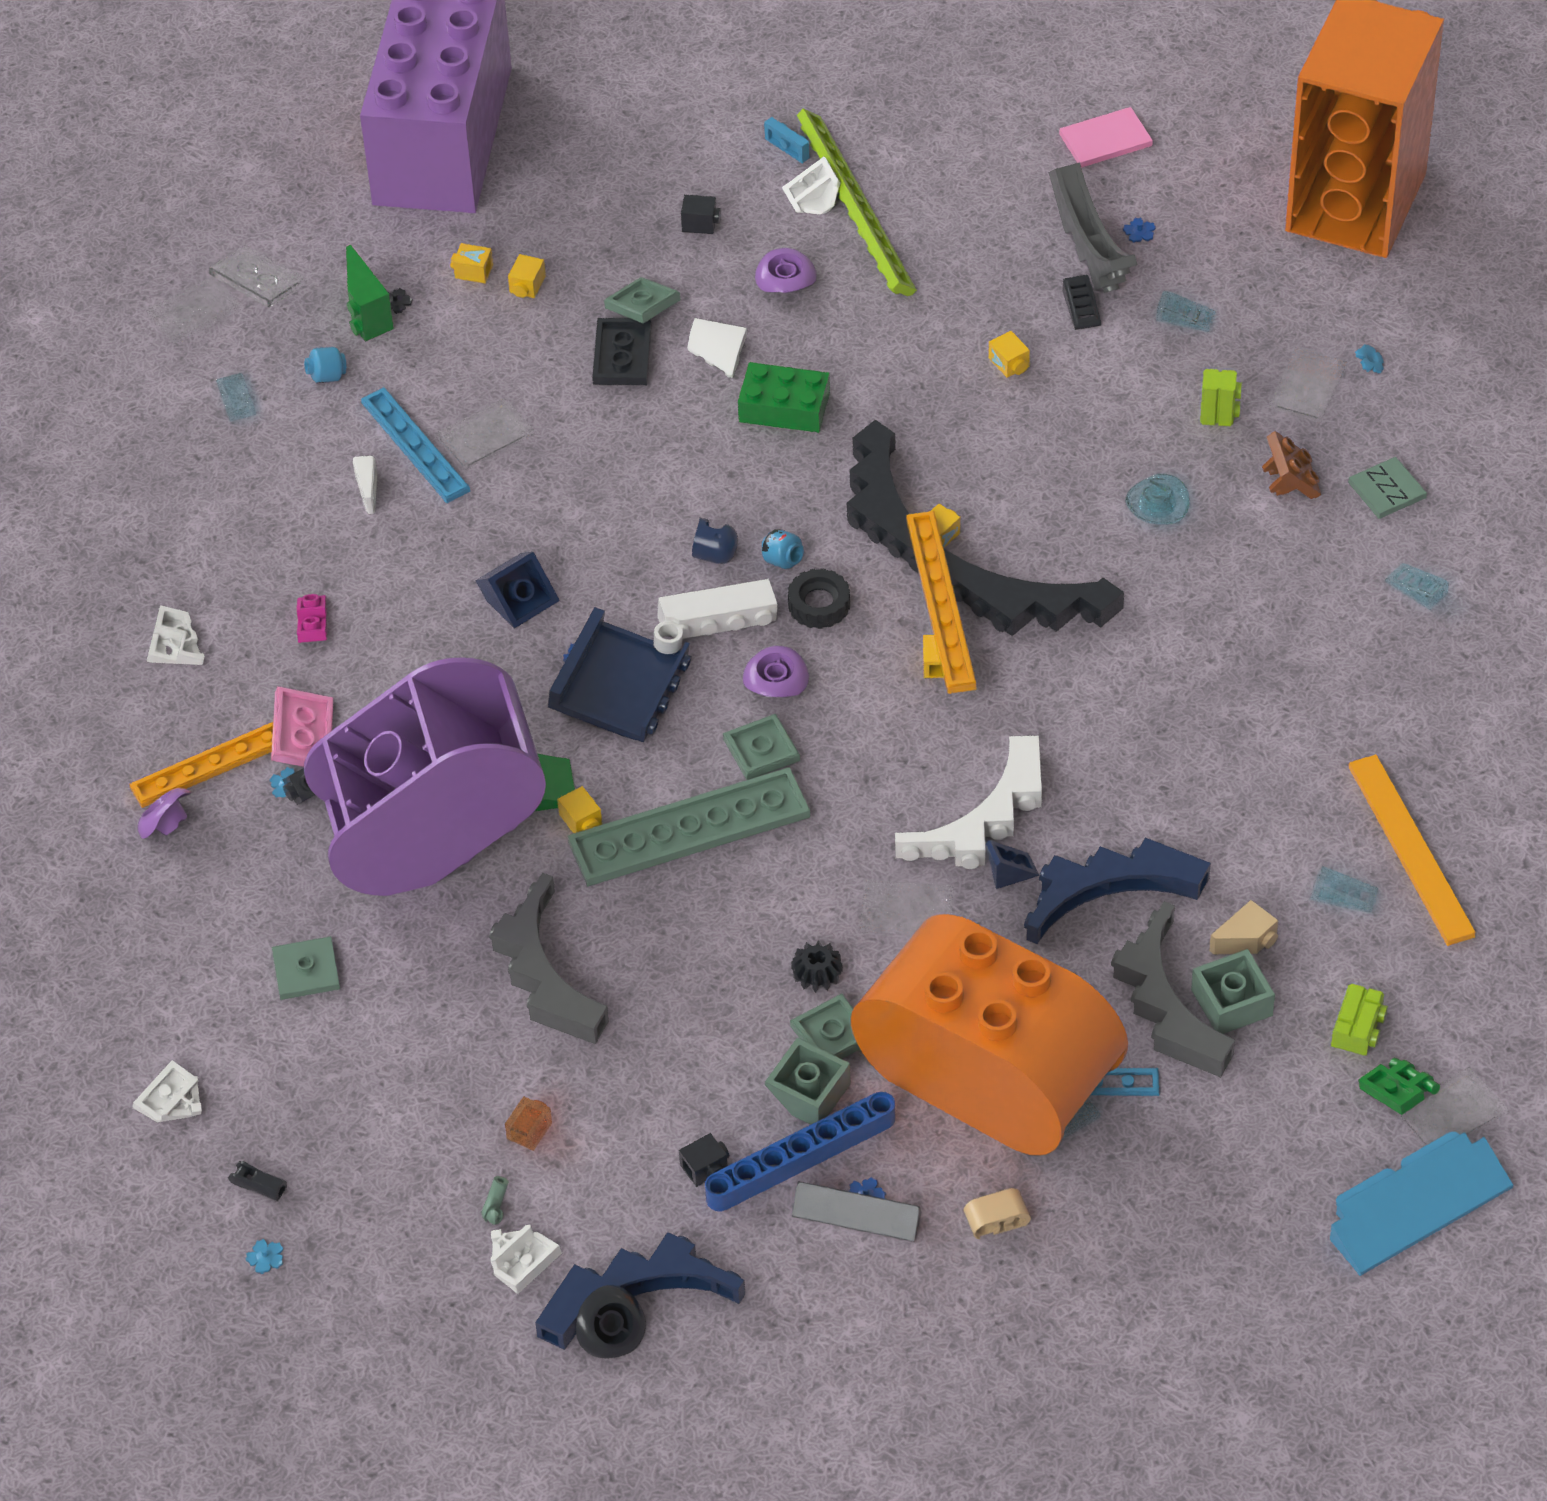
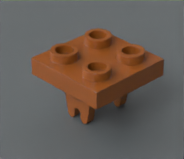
M1276 431L1269 434L1267 440L1273 456L1262 466L1263 472L1269 471L1270 475H1280L1269 486L1270 492H1276L1278 496L1297 489L1310 499L1319 497L1321 495L1318 486L1320 480L1312 469V457L1309 452L1304 448L1300 449L1289 437H1283Z

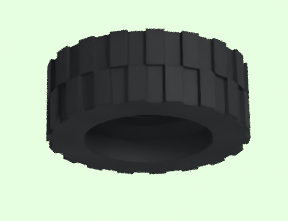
M822 568L818 570L810 569V571L800 573L788 587V609L791 612L792 618L796 619L801 625L817 629L829 628L836 623H840L844 617L846 618L848 610H850L848 582L844 580L843 576L836 574L835 571H828ZM825 590L832 595L833 602L825 607H812L806 604L805 598L811 591Z

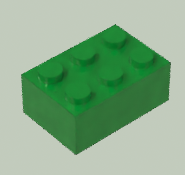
M749 362L738 399L739 422L819 433L830 395V373Z

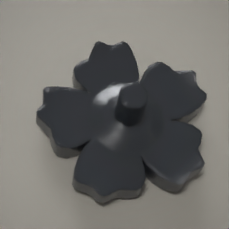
M399 288L398 290H393L392 294L388 292L391 310L393 309L395 314L402 313L406 309L405 306L412 305L413 299L409 295H405V290Z

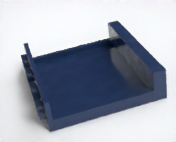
M594 607L549 690L548 708L620 736L644 742L648 734L654 735L659 723V719H657L658 714H665L670 702V698H668L669 693L677 691L681 680L679 674L681 671L686 672L692 659V656L688 655L690 643L685 642L682 650L676 653H661L654 647V640L604 622L605 611Z

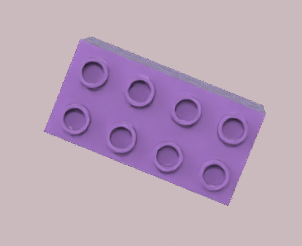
M505 0L391 1L360 114L372 205L476 213L512 69Z

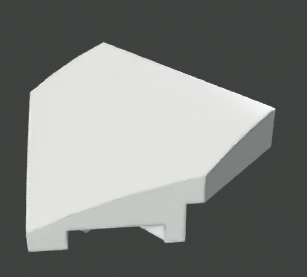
M171 1060L133 1102V1108L156 1122L200 1115L202 1109L199 1099L198 1077L193 1076Z
M525 1225L520 1231L502 1233L501 1229L491 1231L493 1242L491 1264L494 1269V1275L517 1294L562 1254L558 1244L538 1232L533 1233L531 1225Z

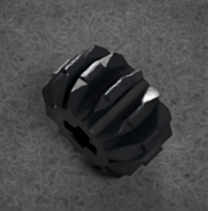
M818 940L814 946L806 942L804 949L796 950L795 957L791 961V969L793 970L795 982H801L803 990L811 984L816 993L819 985H822L828 991L830 983H838L839 975L843 972V964L841 963L839 951H833L831 943L823 947Z

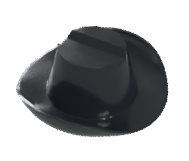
M615 1285L602 1286L593 1291L581 1305L576 1321V1336L580 1346L590 1355L604 1359L624 1356L634 1351L642 1341L646 1329L645 1315L637 1299L626 1289Z

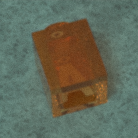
M523 1096L505 1122L507 1139L534 1151L552 1124L551 1109L540 1100H532Z

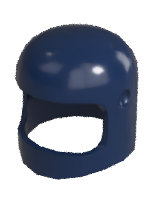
M699 517L692 546V557L716 564L729 562L737 550V532L732 526L727 524L720 529L709 527V520Z

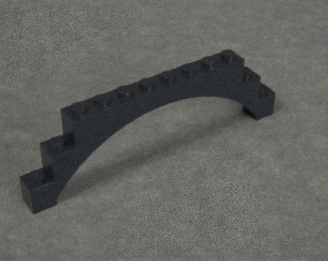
M874 420L852 437L853 456L859 463L849 470L850 488L856 495L846 503L847 521L854 529L860 528L866 532L874 543L878 544L880 542L887 547L892 556L895 558L901 557L907 561L911 569L919 573L906 520V515L909 512L897 493L890 470V455L896 450L895 433L877 420ZM943 548L956 601H963L971 607L975 615L978 617L984 616L992 622L996 630L999 632L1005 631L1011 636L1016 634L1035 617L1041 626L1045 628L1050 627L1057 632L1079 613L1087 623L1093 622L1101 628L1124 608V592L1105 578H1101L1098 582L1077 584L1025 581L982 569Z

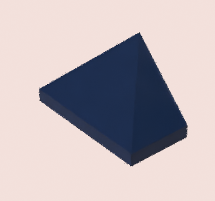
M991 840L986 843L996 889L1039 876L1029 853Z

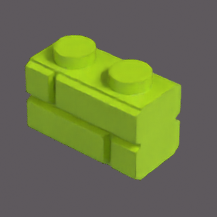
M1205 369L1203 371L1200 416L1202 425H1215L1218 423L1219 426H1232L1234 417H1239L1240 401H1235V399H1241L1242 382H1236L1237 373L1235 370H1222L1219 372L1218 369Z
M1355 984L1348 985L1332 1032L1331 1047L1367 1056L1370 1046L1376 1047L1380 1030L1376 1029L1378 1022L1384 1023L1388 1006L1383 1005V992L1370 988L1367 990L1365 987Z

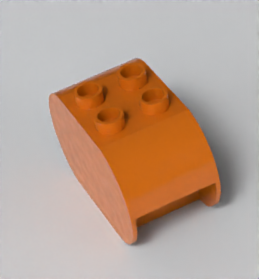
M950 914L934 915L922 923L857 1003L851 1014V1027L859 1048L870 1064L885 1079L1002 1144L1028 1155H1046L1058 1147L1063 1139L1065 1127L1107 1072L1116 1069L1122 1063L1128 1051L1127 1034L1119 1016L1109 1002L1088 982L1075 973L969 919Z

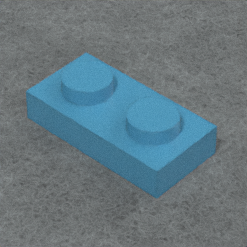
M773 117L764 122L765 139L802 164L810 158L809 141L804 136L792 131L784 123H780Z

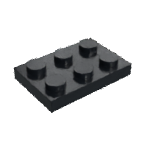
M597 318L592 374L593 385H647L652 330L651 319L641 323L631 318Z

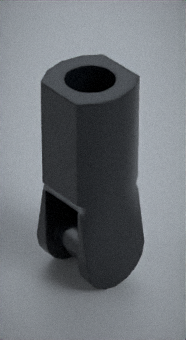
M239 1161L236 1164V1172L231 1173L228 1177L232 1184L276 1201L280 1199L287 1188L285 1180L263 1172L244 1161ZM248 1174L253 1176L251 1180L247 1178Z

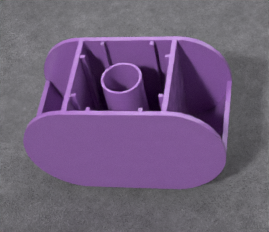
M447 658L417 668L321 738L310 749L304 762V775L311 791L325 802L333 829L334 838L328 849V861L334 876L352 890L378 896H389L433 885L461 865L468 863L476 854L504 834L513 831L521 822L527 819L542 801L546 787L545 776L513 679L497 665L474 658Z

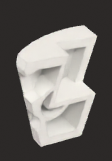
M695 318L689 336L688 351L696 356L703 357L706 363L711 366L715 365L724 371L727 377L733 378L740 360L739 354L747 337V328Z
M160 605L147 662L203 665L205 656L198 649V638L196 632L191 628L192 621L188 612ZM166 646L172 649L170 655L166 654Z

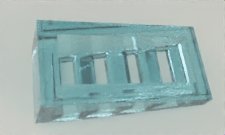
M1163 291L1157 306L1156 321L1209 332L1216 311L1175 293ZM1190 312L1194 313L1193 317L1188 316ZM1200 314L1205 315L1203 322L1198 320Z
M1404 563L1385 579L1386 583L1429 610L1448 594L1449 582ZM1403 572L1408 574L1402 580L1397 579ZM1412 578L1416 579L1411 584L1408 583Z
M1322 866L1316 877L1310 900L1371 913L1378 888ZM1337 886L1342 887L1341 892L1336 890ZM1349 889L1355 890L1353 897L1347 895ZM1361 892L1370 893L1367 902L1366 897L1365 901L1359 900Z

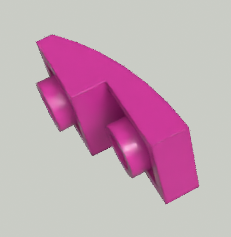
M308 594L298 598V643L327 640L326 595Z

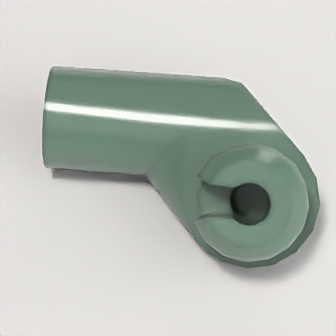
M494 1177L481 1211L484 1221L488 1220L492 1225L499 1224L504 1216L500 1207L509 1183L504 1177Z

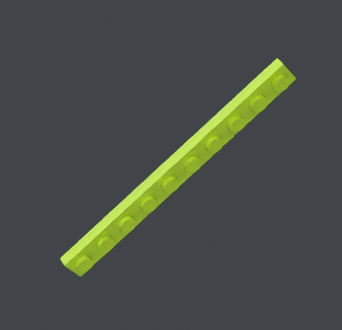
M803 108L797 114L802 124L801 129L809 137L812 149L817 152L820 159L825 157L838 177L840 181L838 197L848 208V215L856 223L858 234L865 239L868 245V252L875 258L878 263V270L888 281L887 287L895 294L900 293L907 297L913 295L917 291L824 121L821 116Z

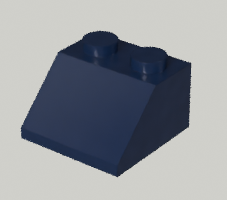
M533 551L520 553L475 580L486 601L514 629L560 601Z

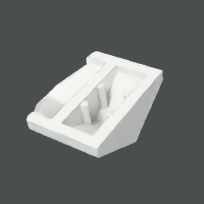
M823 157L782 188L797 213H803L804 211L805 213L824 214L829 212L835 205L840 181L828 160Z

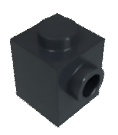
M684 194L681 209L682 232L714 234L715 224H720L721 208H716V197Z
M304 768L282 779L285 784L283 786L285 795L290 801L294 800L297 805L315 795L307 784Z
M711 1133L679 1150L680 1166L696 1187L705 1183L707 1177L728 1166L727 1158L730 1155L727 1147L722 1141L717 1142Z

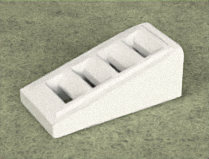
M374 456L354 457L355 477L366 512L374 514L378 474Z

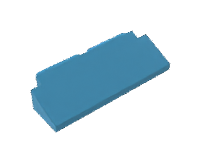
M1449 1132L1405 1157L1401 1161V1169L1397 1171L1384 1169L1337 1196L1336 1215L1340 1220L1331 1225L1330 1241L1361 1276L1512 1189L1513 1183L1485 1137L1472 1144L1465 1132L1462 1134Z

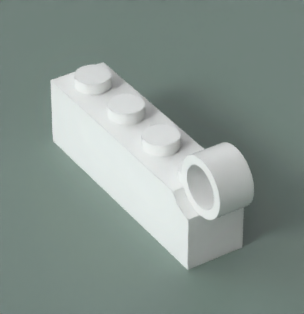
M769 579L659 597L658 619L660 623L654 629V647L661 653L673 654L681 649L682 639L739 630L755 625L764 626L772 621H776L778 604ZM663 636H671V637H674V639L668 640V639H664V638H662V637H663Z

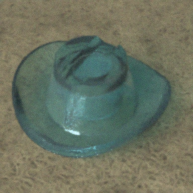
M1156 474L1133 486L1126 495L1125 503L1135 517L1146 523L1170 525L1179 522L1185 517L1189 509L1190 499L1187 487L1180 479L1169 474Z

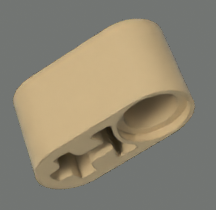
M1014 1188L973 1199L964 1207V1213L976 1239H980V1236L992 1232L995 1235L1026 1226L1031 1220L1020 1191Z

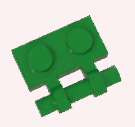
M1395 1057L1389 1063L1390 1069L1380 1064L1358 1079L1359 1088L1401 1115L1425 1100L1424 1092L1428 1091L1435 1095L1440 1090V1084L1434 1081L1433 1076L1426 1072L1420 1073L1412 1063L1407 1060L1401 1061Z

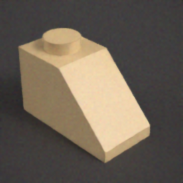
M1250 900L1211 934L1209 951L1213 954H1235L1248 949L1251 954H1257L1264 947L1269 949L1278 938V920Z

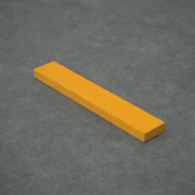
M273 722L129 784L130 789L141 808L153 804L172 789L190 788L272 752Z

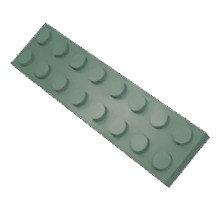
M790 767L568 835V843L588 887L810 818V809Z

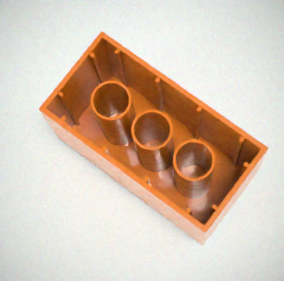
M1377 0L1335 1L1298 76L1285 231L1383 258L1388 257L1427 171L1444 25L1443 18L1431 16L1421 10L1412 11L1380 3Z

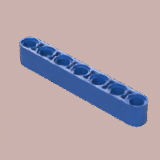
M876 1092L711 1174L705 1181V1196L708 1207L715 1211L727 1210L889 1129L895 1123L894 1097L886 1092Z

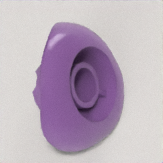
M778 248L768 252L759 262L755 273L756 284L765 292L787 293L797 291L814 284L817 277L815 267L810 259L792 248Z
M770 646L761 650L750 659L743 673V683L747 689L768 697L798 695L805 690L809 681L808 669L802 657L795 650L784 646Z
M184 788L172 789L151 804L138 821L140 837L142 839L147 838L155 829L164 835L174 831L178 827V823L187 818L179 798L192 792Z

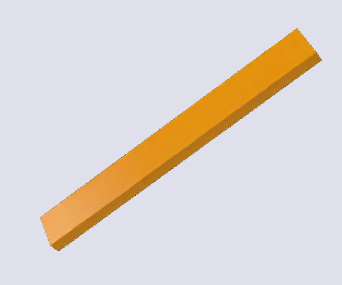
M935 512L906 515L908 530L947 693L976 690V680Z
M1375 754L1349 762V769L1446 945L1449 946L1475 938L1476 932L1378 756Z

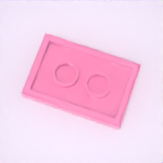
M1131 107L1059 129L1061 138L1077 163L1080 162L1081 168L1151 147L1153 140Z
M277 686L274 701L271 761L304 767L305 758L310 749L321 738L332 731L333 697Z

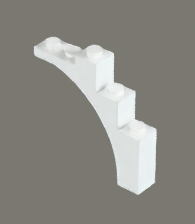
M1009 736V756L1003 776L988 798L973 811L955 822L927 832L895 833L896 858L914 861L924 857H932L935 860L955 857V866H963L966 869L985 866V837L1002 840L1007 836H1013V808L1030 811L1041 807L1042 786L1039 736Z

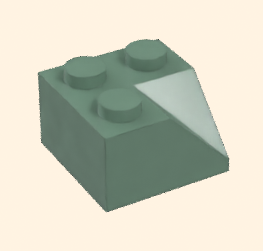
M1248 949L1193 968L1191 991L1214 1030L1224 1034L1273 1016L1275 994Z
M796 1038L766 1079L765 1086L792 1116L811 1125L827 1117L850 1086V1063Z

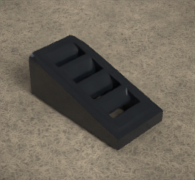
M1082 275L1063 279L1062 292L1074 329L1101 326V319L1089 276ZM1091 314H1092L1091 317L1078 318L1079 316H1085V315H1091Z

